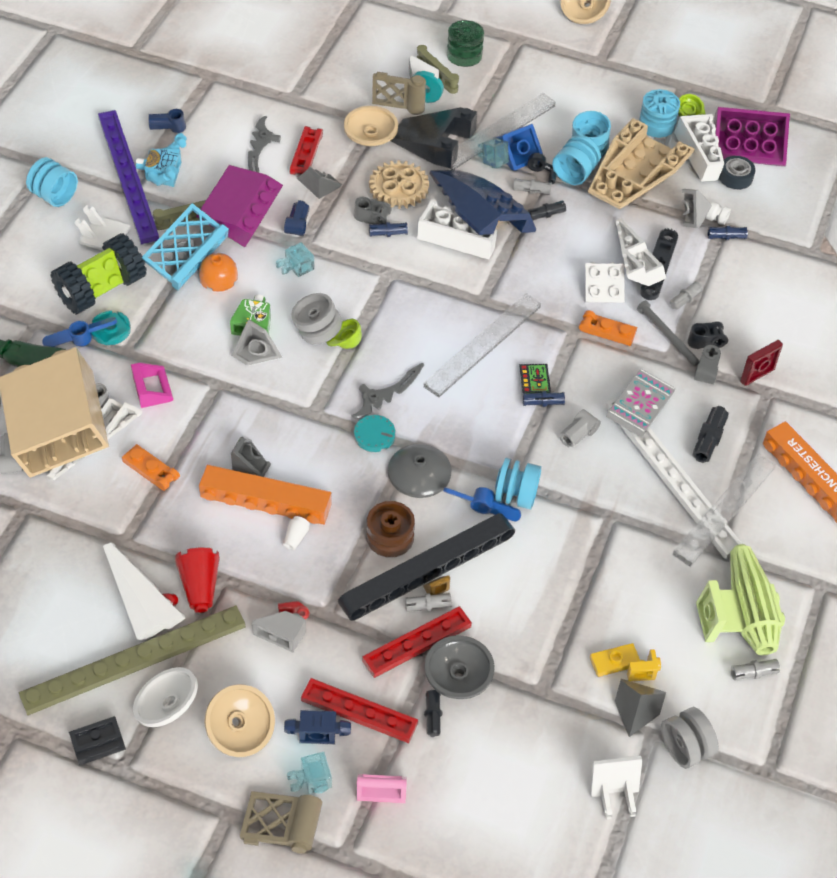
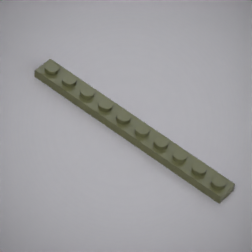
M237 605L18 693L28 716L246 627L245 621Z

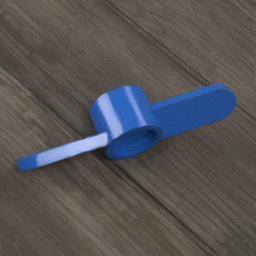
M110 317L89 325L84 321H76L69 326V329L45 336L42 343L44 346L55 347L72 341L76 346H85L92 340L91 332L112 326L117 323L116 317Z
M444 487L443 492L470 501L471 508L477 513H491L494 515L502 513L508 520L514 522L521 518V511L519 509L495 501V493L488 488H477L473 497Z

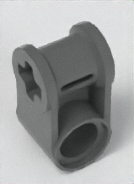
M359 197L355 200L354 217L357 221L373 225L386 224L387 215L392 211L388 203L367 197Z
M707 345L704 347L694 380L714 385L721 351L717 346Z

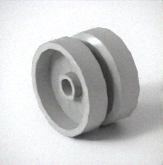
M313 293L305 296L292 309V320L307 343L322 344L335 337L341 329V316L338 310L335 309L332 299L327 294Z
M693 706L680 712L679 717L675 715L661 723V734L664 743L673 759L685 769L698 764L700 759L705 760L717 754L719 746L716 733L710 721L700 709Z

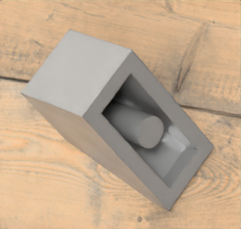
M287 611L255 619L252 623L253 635L293 653L306 633V620L299 614H292Z

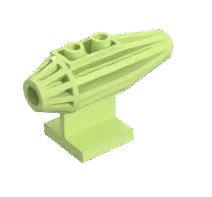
M745 544L736 545L730 551L731 590H720L717 580L708 581L696 601L705 642H714L720 632H741L743 638L756 654L769 655L778 650L781 629L785 624V616L781 612L779 605V594L775 591L774 584H770L752 548Z

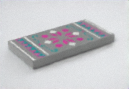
M640 368L609 409L606 417L643 437L676 388Z

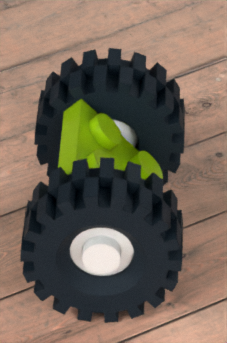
M120 233L105 241L102 246L104 251L81 264L76 265L70 261L51 271L50 276L52 283L55 285L54 289L58 292V296L62 299L63 304H66L73 314L77 315L95 305L97 297L123 283L129 286L147 275V268L144 266L145 261L142 260V254L138 252V247L124 233Z

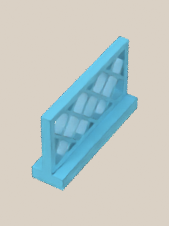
M192 203L143 255L142 260L171 282L172 287L179 290L199 269L203 259L212 254L228 237L229 229L223 224L219 225ZM194 211L199 215V221H188V215ZM210 224L215 228L212 233H203L202 225ZM200 225L201 233L189 234V226ZM178 226H186L187 234L176 235L175 229ZM190 238H201L202 244L197 247H191ZM174 239V248L163 249V242L165 240ZM176 239H188V247L177 248ZM189 251V258L187 260L178 261L177 252ZM175 252L176 261H164L163 253ZM153 253H161L162 262H153L149 257ZM176 265L177 271L171 276L165 271V266Z

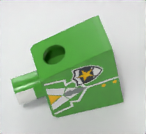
M255 295L253 300L243 299L230 320L231 334L241 336L248 320L266 329L269 334L271 309L270 304L265 302L264 296Z

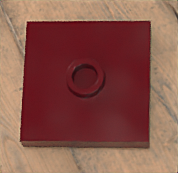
M778 339L749 355L740 382L747 386L774 371L783 343Z

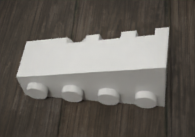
M713 114L680 116L674 134L678 141L695 149L688 159L701 182L718 180L724 166L721 148L718 147L719 139L715 134L716 127L712 122Z
M432 199L419 219L417 239L489 259L495 249L497 230L494 231V234L479 235L459 215L451 212V208L447 206L441 207L437 205V201Z

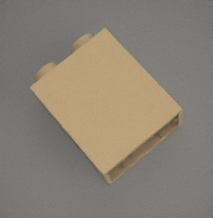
M76 347L57 351L52 357L31 365L19 366L13 372L0 377V392L11 455L30 478L109 447L93 371Z

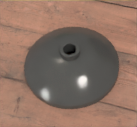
M413 444L403 447L392 456L388 465V476L392 485L399 492L410 497L426 498L434 496L443 491L451 479L452 469L449 459L442 451L430 445Z
M468 636L446 637L434 644L426 656L425 674L428 682L438 693L448 698H473L488 688L494 676L495 665L490 651L480 641ZM456 673H460V674H462L463 676L458 677V676H456L455 674H456Z

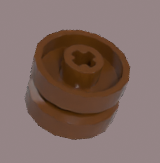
M384 501L376 504L367 516V543L371 550L380 556L389 558L401 556L412 547L415 518L411 509L397 501Z

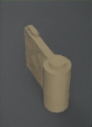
M384 72L373 74L372 104L407 109L413 115L424 113L426 96L425 78L419 75L412 76L410 79L389 76L388 73ZM377 80L384 81L387 85L382 87L377 83ZM395 84H404V88L399 90ZM391 88L395 93L390 95L386 90ZM382 93L386 99H378L377 95ZM400 96L404 102H397L394 98Z
M251 791L240 838L244 840V844L259 846V842L287 845L291 847L292 851L304 854L312 849L322 800L312 795L294 797ZM256 799L265 800L270 805L259 813L254 808ZM283 803L292 804L290 811L283 816L276 809ZM273 810L278 819L266 826L261 818ZM259 820L263 829L256 834L248 833L249 826ZM282 823L286 828L284 837L273 836L270 830Z

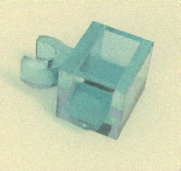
M495 137L478 145L483 151L478 154L479 157L483 158V164L489 165L491 168H500L502 165L509 163L507 141Z
M300 242L285 250V259H278L276 261V268L282 267L281 272L283 275L292 270L300 277L315 269L314 255Z
M324 752L301 757L302 770H293L287 773L288 780H298L297 783L290 784L292 792L299 791L304 783H306L309 794L314 792L317 794L323 793L332 788V776Z

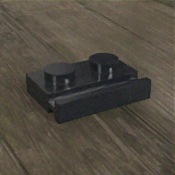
M115 716L69 732L79 766L126 750Z

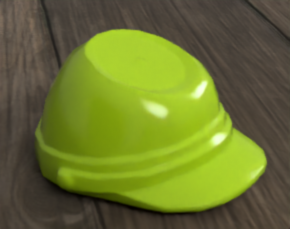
M685 94L679 98V117L706 114L704 102L698 96Z
M353 318L342 321L340 331L335 337L326 342L327 345L339 346L343 349L356 347L362 338L360 323Z

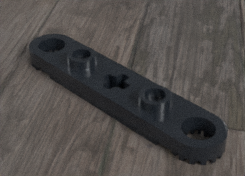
M669 228L660 231L652 253L662 263L665 275L667 274L678 240V233ZM664 236H670L673 239L667 240ZM665 279L650 286L642 284L641 296L646 300L657 299ZM646 289H652L655 292L647 293Z

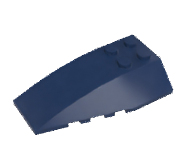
M430 170L429 174L437 186L443 188L442 193L446 196L448 195L450 205H455V212L477 234H494L498 221H509L521 233L536 232V227L530 213L524 209L522 204L515 201L511 194L505 192L494 183L480 176L460 170Z

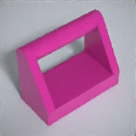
M145 363L131 364L133 380L141 408L173 401L164 366ZM158 375L163 393L146 391L143 378Z

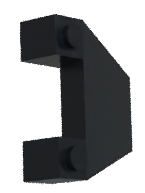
M459 107L404 118L398 125L396 136L390 141L432 164L451 169L457 160L459 141L448 136L452 134L470 139L476 130L477 111Z

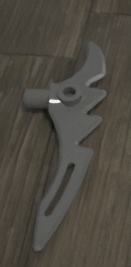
M263 116L258 120L255 127L259 132H252L256 141H250L254 151L248 152L249 170L253 171L252 158H255V171L258 173L260 171L258 158L262 149L271 141L280 143L281 140L280 135H275L266 128L265 121L267 116Z
M424 363L408 370L399 382L390 387L374 390L362 384L359 390L363 393V407L359 412L351 416L353 418H361L372 413V406L381 409L383 400L390 403L394 392L401 394L416 379ZM412 372H414L410 379L404 385H402L409 378Z

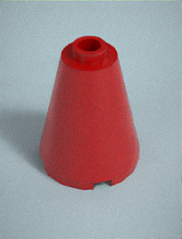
M212 548L187 549L186 554L181 555L180 551L175 555V564L189 607L195 610L196 613L207 612L208 608H211L213 605L220 556L218 551L213 553Z

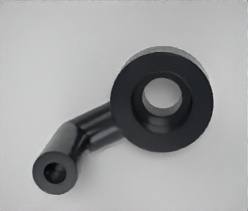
M531 154L528 157V168L535 172L549 171L548 183L554 184L556 173L553 170V165L546 162V157L543 154Z

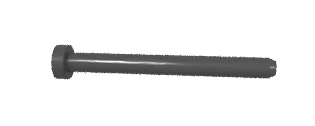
M647 300L641 302L637 307V311L640 314L644 313L692 365H697L699 359L650 309L651 304Z

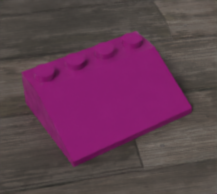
M718 107L714 116V124L716 127L715 134L719 139L718 147L721 148L723 160L730 156H743L754 164L786 166L790 113Z
M229 165L200 210L219 225L223 224L229 229L228 237L241 246L246 247L283 185L266 174Z

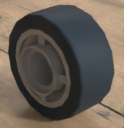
M730 156L723 160L724 166L719 176L722 184L737 190L745 189L752 184L756 170L751 160L743 156Z

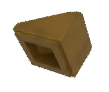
M447 575L424 584L423 588L430 595L444 593L450 589V576Z

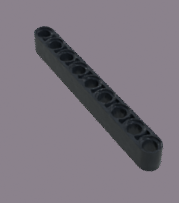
M498 513L347 591L340 596L338 604L349 620L355 621L509 540L515 534V528L502 513Z

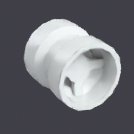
M712 202V207L706 219L710 221L715 220L718 224L724 226L729 218L731 208L721 207L718 203Z

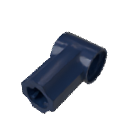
M172 109L164 114H149L150 130L171 129L174 133H181L186 129L184 113L181 109Z
M298 200V202L293 204L290 216H287L285 220V234L305 235L306 220L310 210L309 205L305 201Z

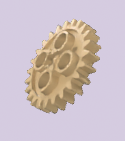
M398 160L397 164L390 161V165L384 162L383 167L377 166V170H373V175H370V193H373V198H377V201L391 204V208L397 205L398 209L401 208V205H404L405 208H408V204L415 206V201L421 203V198L425 199L426 194H428V175H425V170L420 171V166L415 168L414 163L407 165L408 162L405 161L401 164L400 160Z

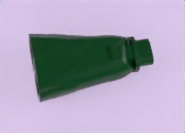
M0 339V358L15 367L31 365L52 357L57 351L66 350L23 341H12L10 339L4 341Z

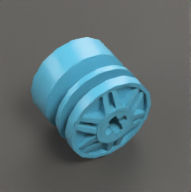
M662 89L652 90L645 94L639 121L648 125L647 135L661 138L667 137L675 131L680 108L679 98L674 93Z
M582 112L574 118L572 137L579 135L591 139L599 148L602 158L609 148L610 120L601 112Z
M573 136L553 158V170L562 181L570 185H580L600 163L601 153L591 139L585 136Z
M48 157L41 158L35 162L30 168L26 179L27 189L54 207H60L69 202L78 184L77 175L73 171L61 166L60 163Z
M505 458L502 467L499 469L495 484V501L502 502L505 493L507 494L506 504H510L513 496H517V507L531 510L536 497L542 466L527 463L524 471H520V461L516 460L513 469H510L511 459Z

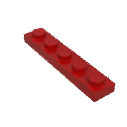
M458 606L362 656V661L373 678H376L431 649L438 641L446 637L456 636L471 628L472 622L462 608Z
M310 678L301 696V701L325 711H336L337 716L406 743H410L418 725V719L313 678Z

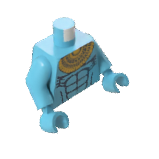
M179 133L174 138L175 142L171 143L168 147L151 149L147 159L137 158L136 169L145 170L146 180L157 186L163 184L174 187L182 163L180 147L184 148L186 146V136L183 133Z

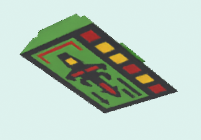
M519 364L522 393L551 392L548 364Z

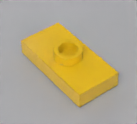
M633 643L590 654V660L597 677L627 670L630 662L640 660Z

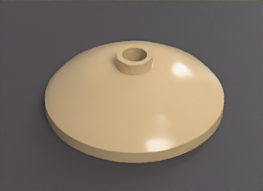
M561 0L560 2L564 15L570 21L578 24H589L605 15L611 0Z
M363 106L354 109L346 116L344 131L352 141L360 145L379 146L389 142L396 136L398 120L392 112L385 108Z
M242 684L232 685L219 691L209 702L205 712V730L211 743L220 752L232 757L250 756L262 750L271 739L275 727L274 710L268 698L258 689ZM233 718L238 719L239 723L237 726L232 724Z

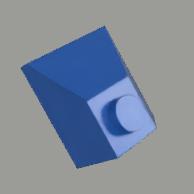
M533 124L493 138L499 156L512 171L527 166L528 157L531 154H543Z

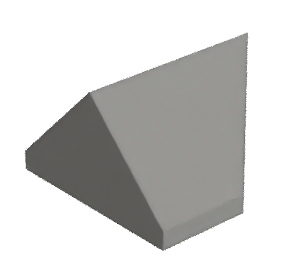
M682 189V193H684V200L682 202L685 208V213H683L685 215V222L683 226L699 228L712 205L699 190Z
M251 320L247 321L231 355L246 365L282 358L266 329Z

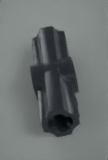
M722 406L712 407L707 421L701 427L698 442L692 455L698 462H709L715 447L718 446L721 440L723 428L729 412Z

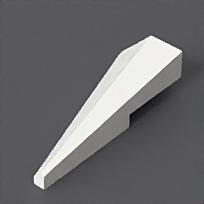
M622 218L617 219L616 225L628 279L647 286L666 279L663 265L647 250L645 242Z
M109 398L101 409L107 439L140 416L142 410L126 402L121 404ZM84 457L53 468L47 475L49 480H56Z
M114 543L103 545L137 639L147 641L163 629H171L186 618L129 561V558L115 547Z

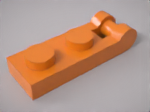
M591 310L585 311L583 315L584 320L579 324V329L582 332L628 346L632 345L637 332V327L598 316Z
M138 444L122 456L123 463L163 491L170 487L172 481H176L180 477L176 469L170 468Z

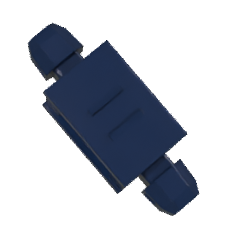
M300 710V721L296 719L285 720L284 732L294 735L299 733V743L335 744L336 734H339V736L351 734V722L344 720L336 722V711Z

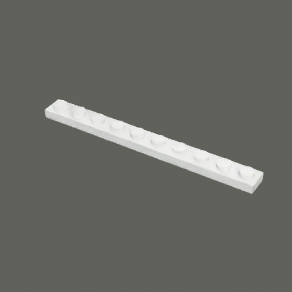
M619 397L606 402L605 407L608 411ZM621 426L723 558H729L730 551L736 545L742 544V542L649 427L643 437H640Z

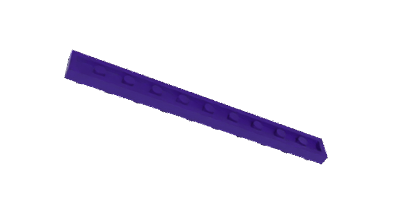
M112 110L98 113L140 244L155 242L159 239V234L117 112Z

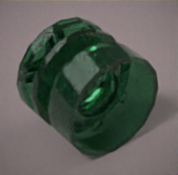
M469 20L453 23L448 29V60L461 67H470L478 64L483 56V27Z

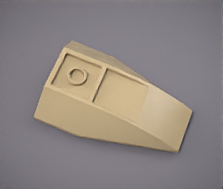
M632 118L613 138L588 193L621 209L676 173L693 154L695 149L680 141L671 149L648 137V125Z

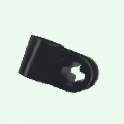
M721 322L695 323L691 327L687 343L694 349H701L707 345L721 348L728 343V337L724 335V326Z

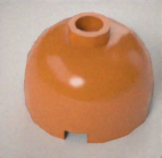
M212 253L206 256L199 266L200 283L206 289L209 287L215 292L232 288L234 282L238 280L236 263L230 256L223 253Z

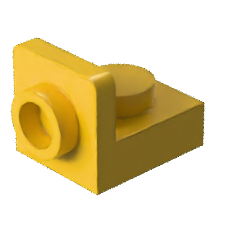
M650 649L647 661L636 660L629 663L627 670L628 681L656 679L658 671H661L660 657H656L655 649Z

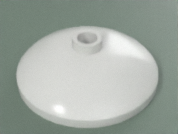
M176 667L165 670L151 678L139 691L134 701L133 714L137 721L146 727H159L169 724L182 716L193 703L197 693L198 682L195 675L186 668Z

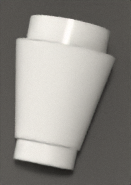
M294 516L289 521L283 545L290 550H295L309 531L310 523L302 517Z

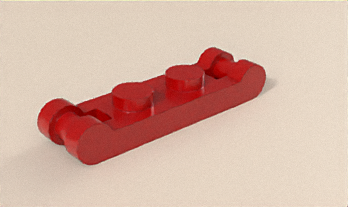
M308 126L304 127L290 166V174H303L312 166L320 140L323 137V129L317 128L315 130Z

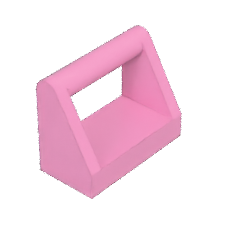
M358 774L357 801L405 803L407 777Z

